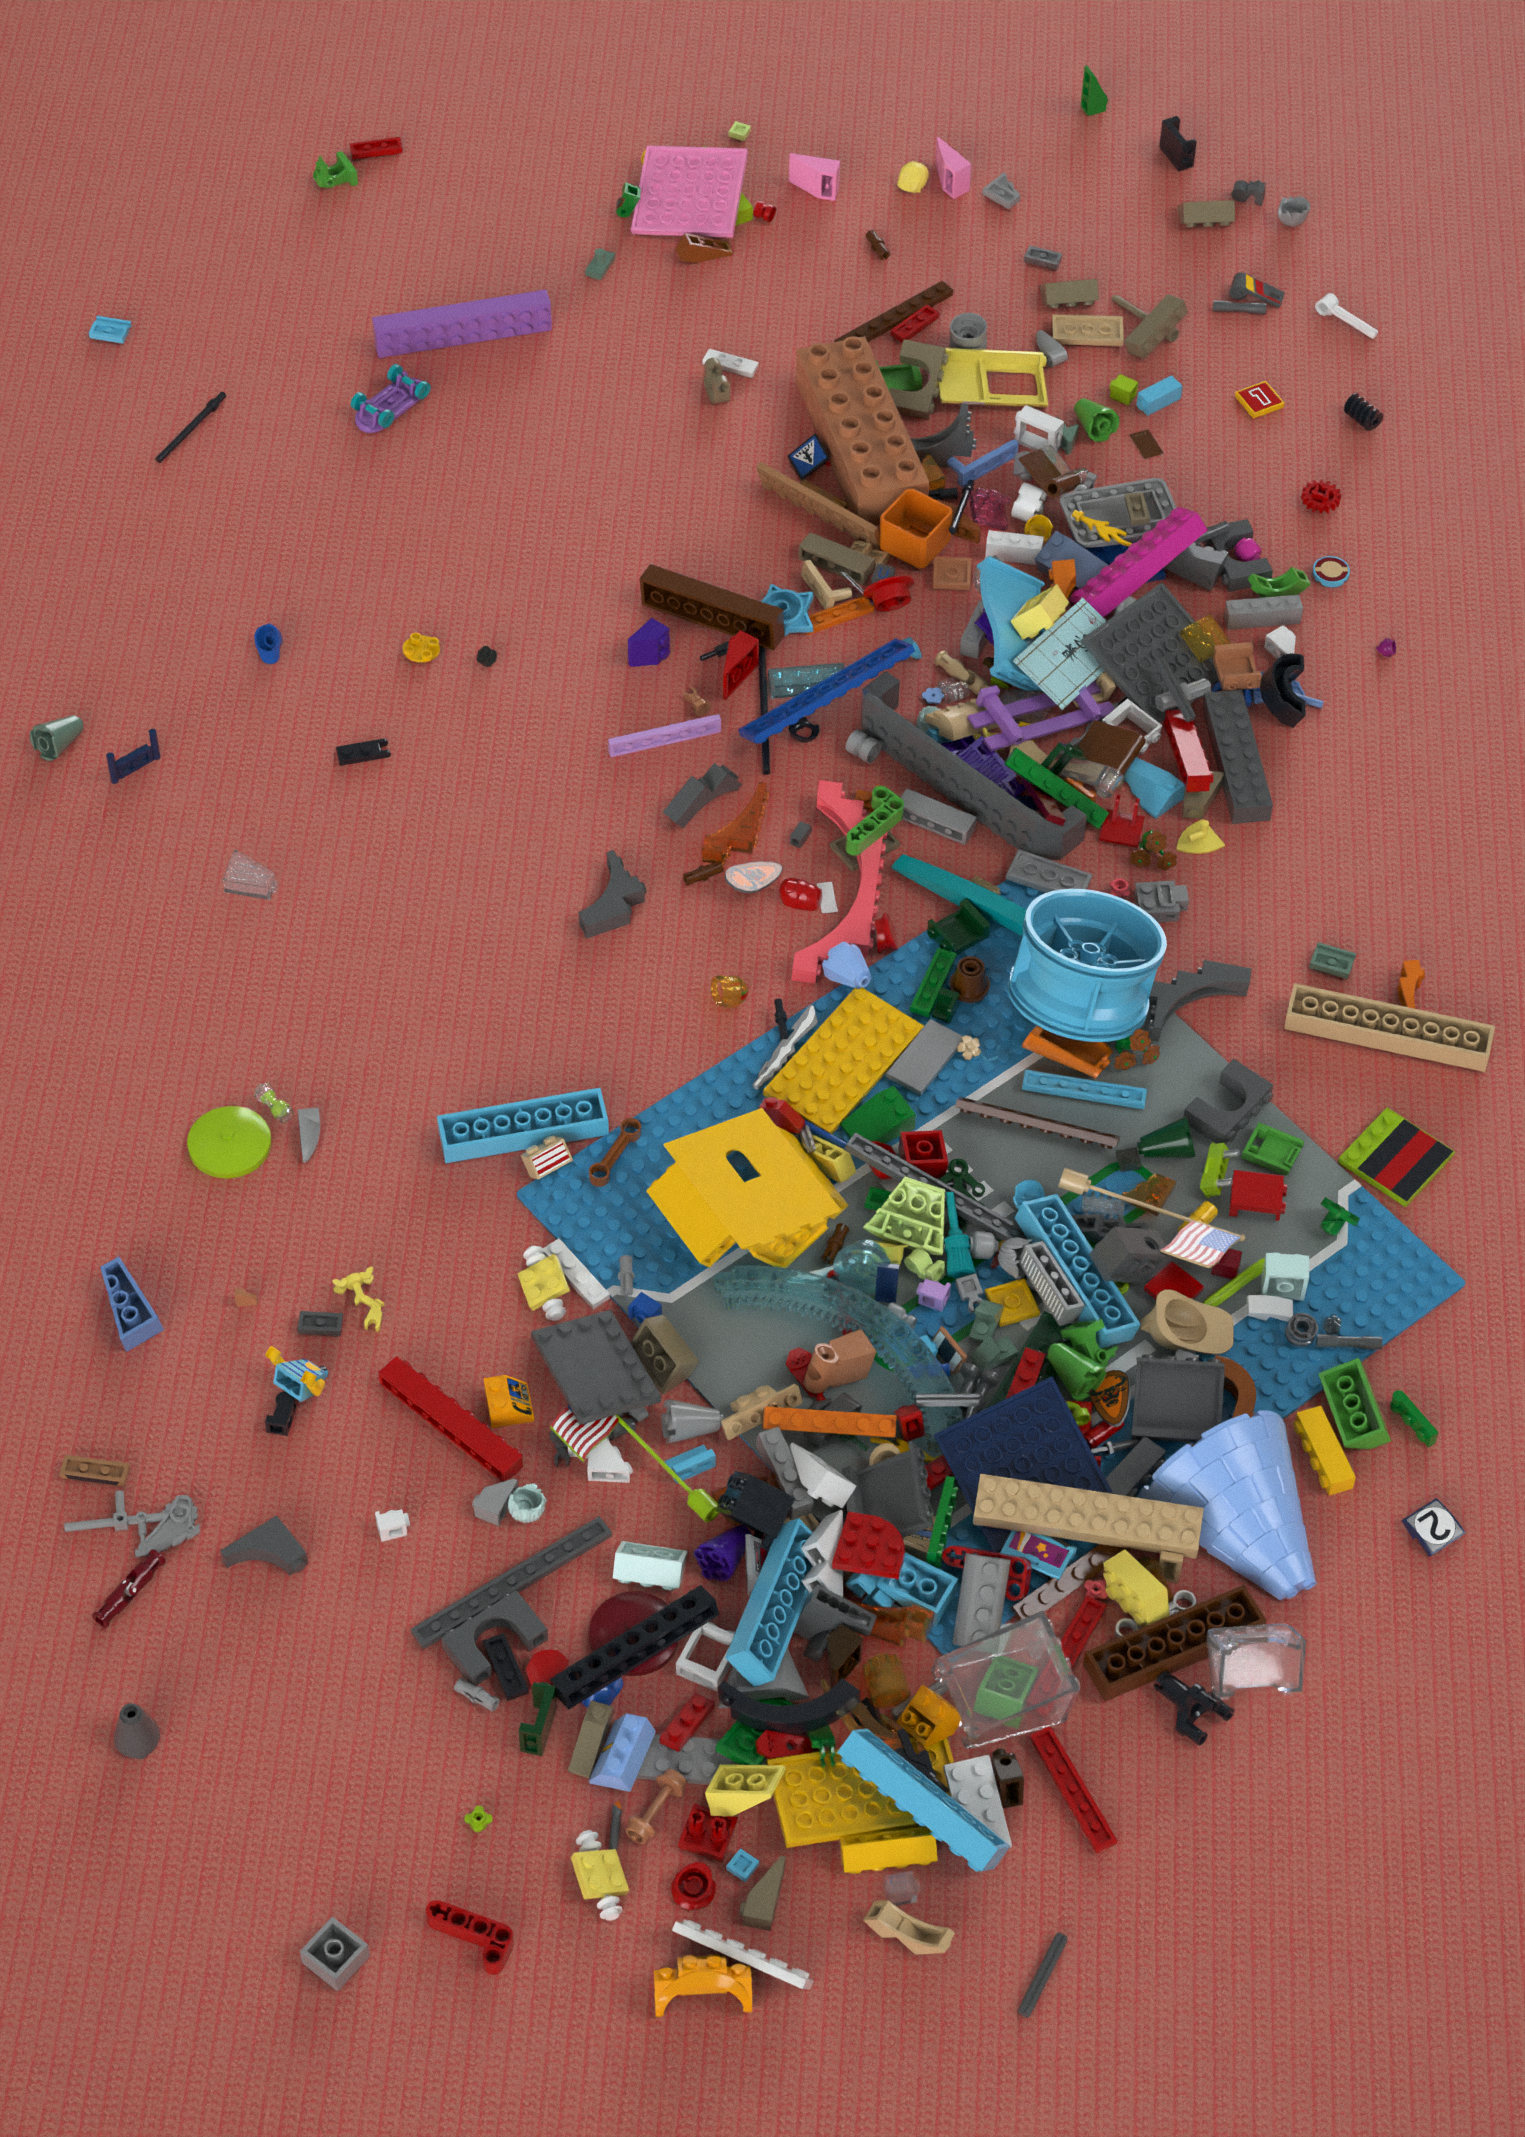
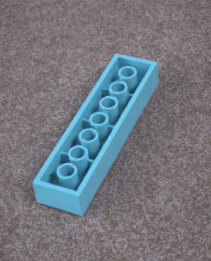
M601 1088L437 1116L438 1132L445 1163L525 1150L533 1145L538 1146L544 1143L543 1140L552 1135L563 1138L565 1142L609 1135L608 1117Z
M1058 1194L1022 1202L1015 1220L1027 1239H1032L1030 1244L1044 1241L1085 1305L1079 1316V1322L1102 1319L1105 1327L1096 1332V1342L1099 1348L1133 1340L1141 1325L1115 1283L1113 1281H1104L1089 1255L1093 1250Z
M799 1518L784 1523L777 1538H774L725 1656L754 1687L775 1679L809 1593L802 1580L813 1566L801 1550V1547L813 1532Z
M853 1730L837 1753L842 1756L841 1760L843 1763L851 1768L854 1766L859 1770V1775L867 1782L872 1781L878 1786L877 1790L882 1795L890 1796L896 1801L895 1805L904 1812H910L917 1824L922 1827L927 1826L932 1831L931 1835L941 1842L944 1840L950 1845L949 1850L959 1857L962 1855L967 1859V1864L977 1872L980 1870L982 1872L995 1869L1011 1847L870 1730Z

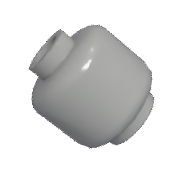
M975 1231L969 1236V1244L971 1245L969 1251L972 1258L991 1259L994 1252L997 1253L999 1243L991 1232Z

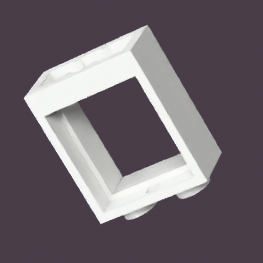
M1027 405L1017 412L1015 416L1016 427L1014 429L1015 440L1020 445L1034 451L1042 449L1046 456L1053 458L1062 445L1064 421ZM1026 424L1048 432V440L1026 431Z
M1126 699L1102 720L1104 723L1117 726L1124 719L1129 718L1148 734L1144 737L1146 742L1139 754H1143L1151 743H1156L1161 737L1162 725L1129 699Z
M708 1622L693 1631L676 1662V1675L717 1692L718 1686L723 1682L732 1665L725 1658L726 1654L716 1671L688 1659L701 1635L730 1647L735 1632L718 1628L712 1622Z

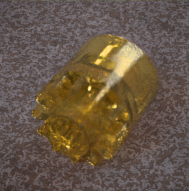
M880 1653L869 1659V1664L863 1665L872 1704L875 1707H894L910 1697V1690L902 1662L896 1654L890 1656L888 1653Z

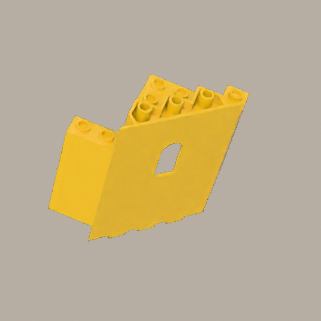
M763 1108L663 1144L676 1162L670 1165L666 1172L659 1179L653 1181L646 1190L698 1262L709 1268L737 1243L742 1250L748 1249L753 1257L784 1271L828 1229V1218L830 1217L834 1220L849 1206L809 1153L805 1152V1148L795 1135L776 1126ZM732 1151L741 1152L760 1176L744 1182L726 1157Z

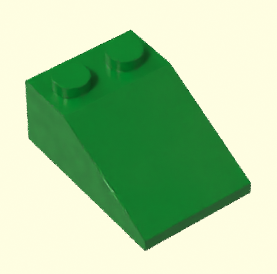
M892 1086L875 1094L842 1121L840 1126L850 1139L854 1133H857L869 1141L885 1144L899 1137L901 1132L914 1130L916 1114L896 1087Z

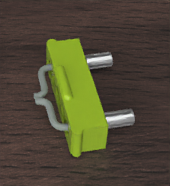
M1213 1142L1210 1144L1204 1166L1198 1170V1174H1201L1200 1189L1207 1198L1219 1196L1222 1187L1232 1186V1179L1224 1178L1229 1158L1238 1157L1240 1154L1238 1149L1229 1150L1225 1143L1215 1144Z

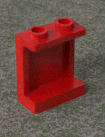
M1240 1170L1233 1171L1229 1216L1237 1217L1238 1210L1275 1214V1221H1279L1280 1215L1285 1214L1286 1202L1282 1201V1198L1286 1197L1287 1184H1284V1176Z

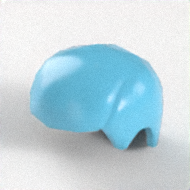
M1032 1179L1022 1181L1015 1187L1014 1205L1019 1210L1022 1202L1045 1197L1044 1189L1038 1181Z

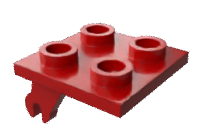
M1117 794L1114 810H1106L1109 814L1103 822L1099 840L1138 848L1145 816L1138 815L1140 798H1136L1133 815L1118 812L1121 795Z

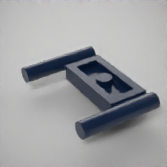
M156 729L149 730L151 746L145 744L126 756L119 758L117 761H115L113 753L109 752L106 754L111 783L116 784L119 782V779L126 777L153 760L161 758Z

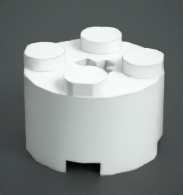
M1024 482L1018 492L1020 494L1017 501L1014 502L1011 515L1016 519L1027 522L1034 515L1042 514L1045 507L1043 501L1046 500L1048 495L1042 488Z

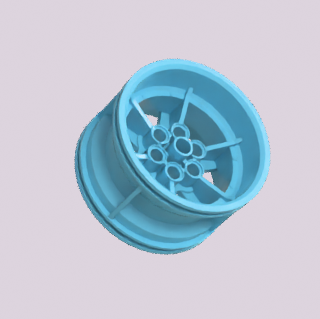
M1061 889L1042 894L1031 902L1026 911L1022 939L1016 962L1011 969L1007 984L1010 1000L1016 1009L1032 1023L1066 1038L1088 1042H1109L1131 1036L1136 1029H1140L1143 1026L1147 1017L1149 996L1155 975L1166 951L1165 933L1158 922L1146 911L1127 900L1108 893L1087 889Z

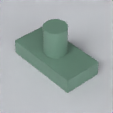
M601 248L596 249L594 258L585 270V276L602 280L615 260V253Z

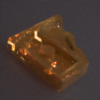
M1156 1173L1149 1177L1147 1181L1137 1184L1136 1188L1128 1193L1126 1191L1123 1192L1122 1196L1162 1209L1175 1188L1176 1181ZM1124 1201L1155 1216L1159 1214V1212Z

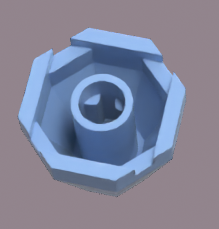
M843 941L829 950L827 954L829 956L828 960L824 959L822 963L825 977L831 981L857 989L864 988L869 984L871 980L870 971L860 949L855 944L851 943L850 945Z

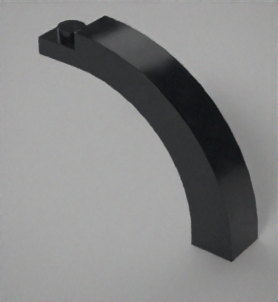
M843 1678L828 1692L816 1699L786 1706L756 1701L725 1681L718 1686L719 1700L723 1705L730 1707L733 1719L760 1731L770 1730L786 1734L804 1733L823 1728L844 1717L860 1702V1690Z

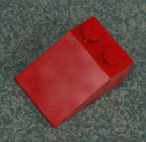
M741 630L735 636L733 635L728 643L729 646L723 670V699L725 700L759 666V639Z

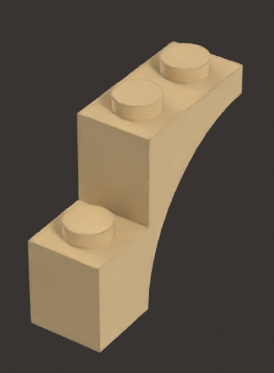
M889 1900L874 1901L863 1920L882 1938L897 1937L915 1955L945 1953L950 1947L951 1940L955 1934L949 1927L930 1925L908 1915Z

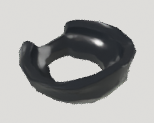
M806 717L800 718L796 724L789 725V732L792 738L801 743L813 741L820 732L819 725L808 722ZM807 727L812 730V734L810 737H802L797 734V731Z

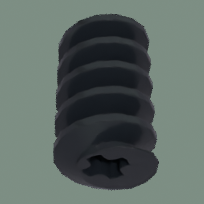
M1353 393L1344 405V412L1368 431L1378 427L1383 420V413H1379L1378 409H1374V406L1369 405L1368 401H1364L1363 397H1359L1358 393Z

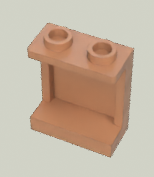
M1252 642L1214 646L1213 662L1222 691L1260 688L1262 675L1261 672H1257L1252 657Z

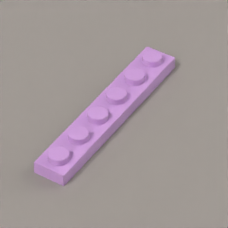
M717 714L608 739V752L610 757H615L720 733L721 718Z

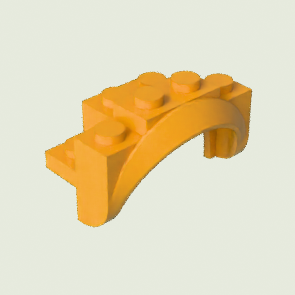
M709 1954L699 1957L686 1955L677 1958L678 1969L661 1968L660 1970H654L656 2018L664 2016L667 2004L678 1994L727 1993V1991L734 1994L741 2001L743 2012L752 2013L750 1965L735 1964L727 1967L725 1955Z

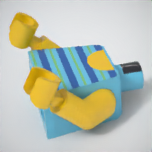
M273 1346L269 1347L265 1356L276 1367L273 1380L275 1385L300 1402L312 1396H319L325 1387V1378L328 1376V1370L325 1366L317 1367L306 1359L286 1362L280 1356L281 1352Z

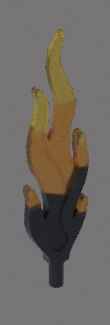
M821 1679V1686L825 1694L831 1688L824 1679ZM861 1702L850 1712L859 1719L863 1727H860L849 1714L841 1718L850 1732L859 1729L870 1730L945 1793L949 1792V1789L937 1779V1774L934 1772L929 1754L924 1746L917 1741L915 1744L916 1753L908 1734L897 1722L881 1714V1722L891 1730L883 1727L871 1716L868 1709Z

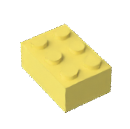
M1056 584L1028 600L1012 618L1011 623L1022 640L1027 637L1031 639L1040 633L1039 630L1043 628L1047 630L1055 625L1054 622L1060 618L1059 615L1066 611L1065 607L1069 602Z
M1126 1550L1121 1551L1104 1562L1105 1591L1108 1597L1116 1600L1125 1613L1128 1612L1139 1626L1145 1627L1170 1616L1167 1588Z

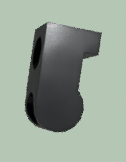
M285 1391L280 1392L276 1396L274 1415H267L265 1426L267 1433L284 1436L289 1434L296 1405L295 1398Z

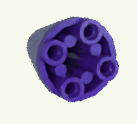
M743 1525L733 1527L703 1542L694 1551V1556L702 1569L701 1573L706 1579L711 1580L713 1578L718 1581H728L734 1575L745 1553V1537L748 1534L751 1535L750 1530Z

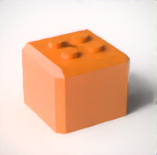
M913 488L906 489L880 516V549L919 569L925 568L934 559V556L936 557L951 540V533L949 532L953 513L951 507Z

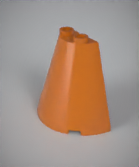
M1036 1026L1029 1033L1022 1044V1047L1092 1076L1095 1079L1111 1062L1109 1057L1113 1053V1050L1106 1042L1074 1040L1054 1034L1039 1026Z

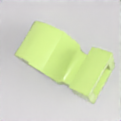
M916 1248L904 1259L906 1267L911 1272L917 1273L918 1277L924 1280L928 1279L939 1282L946 1275L945 1262L937 1260L933 1264L929 1254L923 1249Z

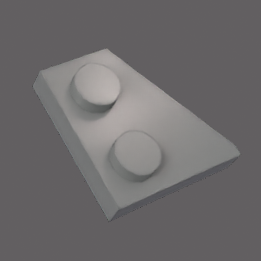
M1004 172L983 188V195L1007 209H1010L1020 201L1019 193L1014 189L1012 182H1008L1007 175Z

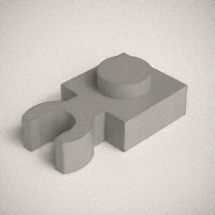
M976 1273L955 1280L961 1300L969 1301L968 1311L971 1314L974 1312L973 1304L979 1305L983 1301L978 1297L982 1296L983 1291Z

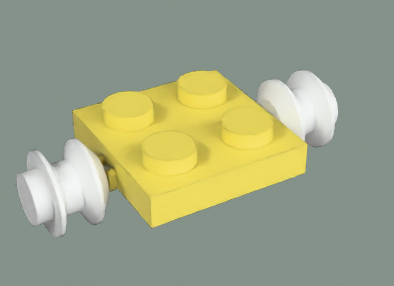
M530 1246L523 1254L524 1259L527 1260L526 1265L529 1268L517 1273L527 1302L533 1311L543 1306L542 1309L546 1312V1319L558 1321L565 1315L566 1309L562 1307L563 1301L556 1298L570 1291L560 1262L555 1254L546 1258L542 1247Z
M586 1830L580 1833L576 1839V1843L582 1845L579 1848V1852L573 1853L571 1856L584 1899L602 1898L596 1905L598 1909L603 1910L600 1913V1918L607 1921L615 1920L623 1910L621 1906H616L620 1901L616 1896H624L629 1892L616 1849L599 1850L602 1844L599 1841H595L599 1837L598 1833Z

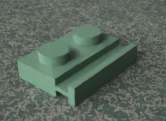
M1318 942L1309 968L1348 979L1356 953Z

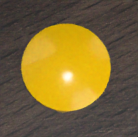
M412 633L410 638L403 644V654L415 662L431 661L440 653L439 640L436 637Z

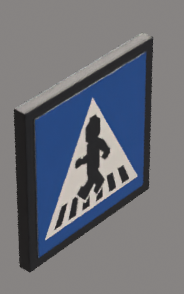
M816 433L788 455L802 481L831 459Z

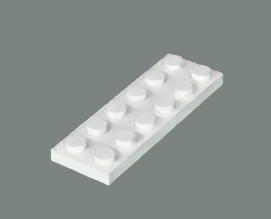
M684 1919L683 1922H675L672 1931L801 1989H811L814 1980L808 1978V1972L798 1968L787 1969V1963L776 1958H770L769 1961L765 1959V1953L750 1948L747 1951L743 1949L744 1944L736 1940H722V1934L711 1929L702 1931L700 1930L702 1925L691 1920Z

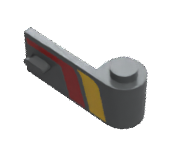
M1245 273L1234 275L1229 290L1230 296L1234 299L1241 300L1247 294H1250L1277 308L1281 306L1285 293Z

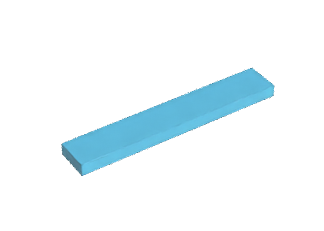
M1026 1069L1022 1084V1090L1137 1109H1144L1147 1089Z

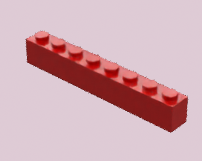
M396 1356L378 1372L379 1383L500 1481L510 1480L523 1468V1455L517 1448L509 1446L501 1435L494 1434L486 1423L479 1422L471 1411L460 1407L459 1403L453 1397L449 1398L445 1395L438 1385L431 1384L427 1377L421 1372H416L408 1361L401 1360Z

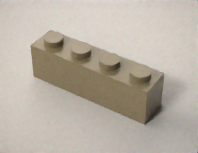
M1167 294L1124 340L1128 353L1145 359L1188 313L1184 300Z
M811 532L808 533L799 545L800 560H811L815 566L844 578L846 577L841 572L847 573L856 583L864 585L874 572L875 558Z

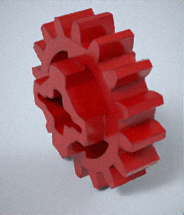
M1313 480V484L1308 482L1307 486L1303 487L1301 499L1303 500L1302 504L1307 505L1306 509L1312 508L1313 513L1318 510L1322 514L1323 511L1329 513L1330 509L1335 511L1336 507L1340 505L1342 494H1340V489H1336V484L1330 485V481L1323 483V480H1320V483H1317V481Z

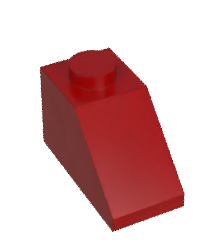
M775 1097L764 1098L759 1106V1109L763 1108L776 1126L789 1133L800 1134L805 1126V1120L785 1100H779Z
M915 1404L904 1405L894 1411V1415H897L896 1425L905 1442L925 1436L923 1416L921 1410Z

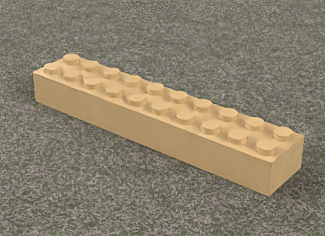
M1294 983L1284 1029L1485 1072L1495 1026Z
M980 1474L973 1524L1155 1553L1167 1551L1183 1554V1557L1196 1559L1204 1508Z

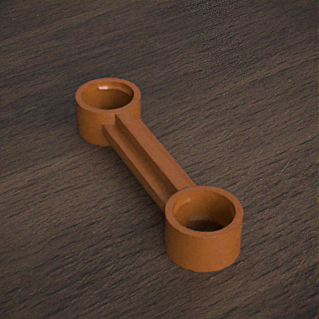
M627 1118L623 1120L620 1125V1135L601 1162L590 1166L589 1181L592 1185L597 1187L607 1185L610 1181V1170L627 1145L641 1137V1124L637 1119ZM627 1127H634L638 1129L634 1133H627L624 1131V1129H626ZM602 1171L606 1173V1176L596 1178L593 1174Z

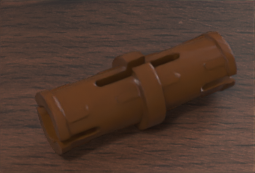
M869 230L865 236L871 243V248L877 252L881 260H884V258L885 260L888 259L890 252L885 247V242L878 237L875 230H872V232Z
M718 860L706 866L701 865L698 869L683 874V880L687 886L701 880L706 881L708 877L724 872L722 863Z
M837 1224L832 1237H829L827 1247L821 1256V1260L826 1263L829 1257L828 1264H833L838 1251L842 1250L843 1241L849 1232L847 1225H844L842 1230L843 1224Z

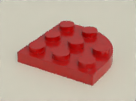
M848 1511L833 1558L832 1569L899 1580L905 1559L904 1541L900 1532L894 1525L881 1517Z

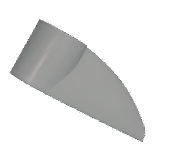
M1041 329L1038 330L1036 334L1037 344L1040 351L1046 356L1047 365L1052 368L1067 361L1068 355L1064 347Z
M318 1107L298 1109L303 1163L310 1159L318 1143L320 1132Z

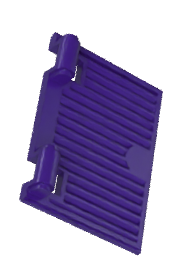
M980 736L957 755V757L1014 798L1026 790L1024 785L1015 779L1017 775L1013 770L1004 765L1005 761L998 753L990 751L984 744L983 736Z

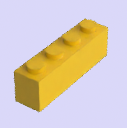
M1317 1406L1297 1412L1293 1428L1295 1433L1299 1434L1302 1439V1447L1310 1456L1313 1470H1317L1321 1487L1326 1489L1328 1495L1353 1489L1356 1476L1322 1407Z
M927 1826L839 1837L841 1863L844 1873L858 1874L862 1870L870 1869L881 1871L886 1867L894 1866L896 1868H905L910 1864L929 1865L934 1861H938L936 1838L931 1835L932 1831Z

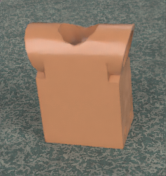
M862 1329L833 1339L828 1344L819 1343L815 1346L804 1378V1386L809 1392L821 1393L827 1390L829 1386L834 1388L867 1378L876 1350Z

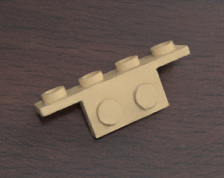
M793 1384L779 1392H776L769 1385L761 1386L756 1391L740 1396L736 1401L730 1403L735 1414L721 1421L725 1437L730 1440L762 1424L763 1407L765 1406L794 1408L802 1404L803 1400L798 1385Z

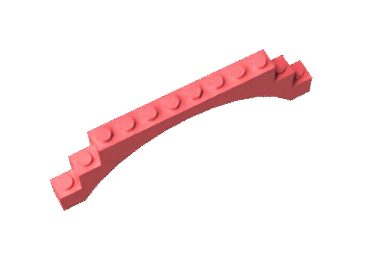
M819 780L816 808L835 822L844 835L847 836V833L866 818L867 809H863L864 801L845 799L846 791H842L843 783ZM888 832L861 854L856 855L860 870V887L855 902L847 916L832 932L820 941L794 954L791 981L815 984L816 976L821 975L824 959L828 960L829 958L827 955L829 950L843 941L850 945L851 943L855 944L860 949L863 957H868V950L873 949L874 938L870 937V934H875V922L872 919L873 917L877 918L878 906L874 904L875 901L879 902L880 890L876 889L877 886H881L882 874L878 873L879 870H883L884 859L881 858V854L885 855L886 843H883V839H887Z

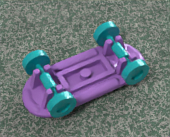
M398 364L392 365L388 370L387 378L393 383L385 387L370 400L361 392L353 396L350 405L357 411L355 416L357 427L366 433L379 432L389 427L395 419L419 400L426 398L431 390V385L426 381L409 377L407 372L403 371L402 366Z

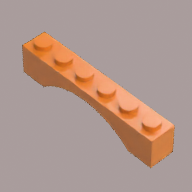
M1074 559L1052 561V569H1048L1049 580H1053V584H1050V587L1057 584L1066 599H1068L1071 591L1076 586ZM1065 611L1064 613H1062L1061 615H1059L1060 618H1061L1063 615H1065L1067 612Z
M765 1406L763 1407L762 1429L770 1430L779 1426L781 1431L895 1438L897 1415Z

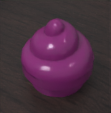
M1385 638L1376 649L1383 656L1391 657V655L1396 654V642L1390 638Z

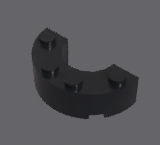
M1295 653L1284 654L1263 673L1260 683L1261 698L1268 709L1280 723L1292 728L1306 716L1305 700L1298 697L1289 682L1294 681L1304 671V655Z

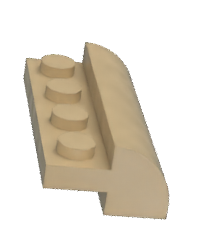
M971 699L966 703H958L956 706H948L946 709L935 710L925 715L926 723L939 727L938 735L952 741L981 733L983 728L990 730L999 727L995 723L974 729L967 719L968 715L987 710L985 706L979 708L975 703L976 699Z

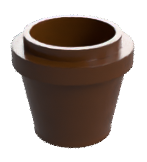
M973 956L962 958L958 962L956 971L950 978L949 989L960 993L959 1001L965 1003L979 1002L989 993L990 981L986 975L985 965L982 960Z

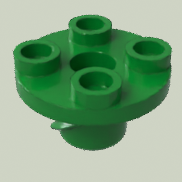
M1327 1197L1321 1201L1320 1204L1329 1210L1320 1224L1321 1229L1327 1234L1337 1236L1346 1221L1354 1226H1357L1359 1223V1217L1348 1212L1336 1202Z

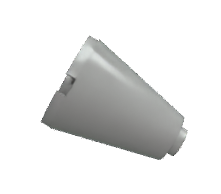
M672 1399L665 1400L663 1408H667L666 1414H662L663 1437L668 1438L665 1441L666 1443H675L718 1432L720 1427H722L721 1421L724 1418L718 1409Z

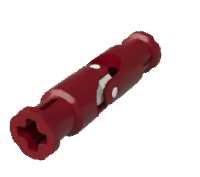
M151 1549L149 1556L142 1563H138L126 1579L104 1601L105 1604L100 1610L92 1614L95 1622L101 1627L107 1628L112 1618L116 1614H120L138 1592L153 1578V1573L159 1566H163L166 1563L165 1558L156 1550Z

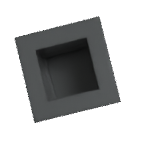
M878 563L871 578V584L895 576L896 567Z

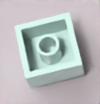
M1277 1252L1266 1253L1261 1276V1295L1304 1301L1309 1281V1256L1280 1254Z

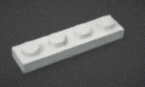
M559 1238L543 1248V1254L546 1258L552 1254L558 1257L565 1279L592 1309L610 1299L608 1291Z

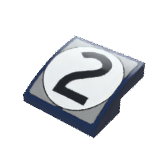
M1437 1498L1401 1520L1413 1540L1415 1538L1418 1539L1428 1557L1466 1534L1452 1513Z

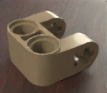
M715 357L709 358L704 363V386L712 404L730 401V384L722 374V366L719 359Z

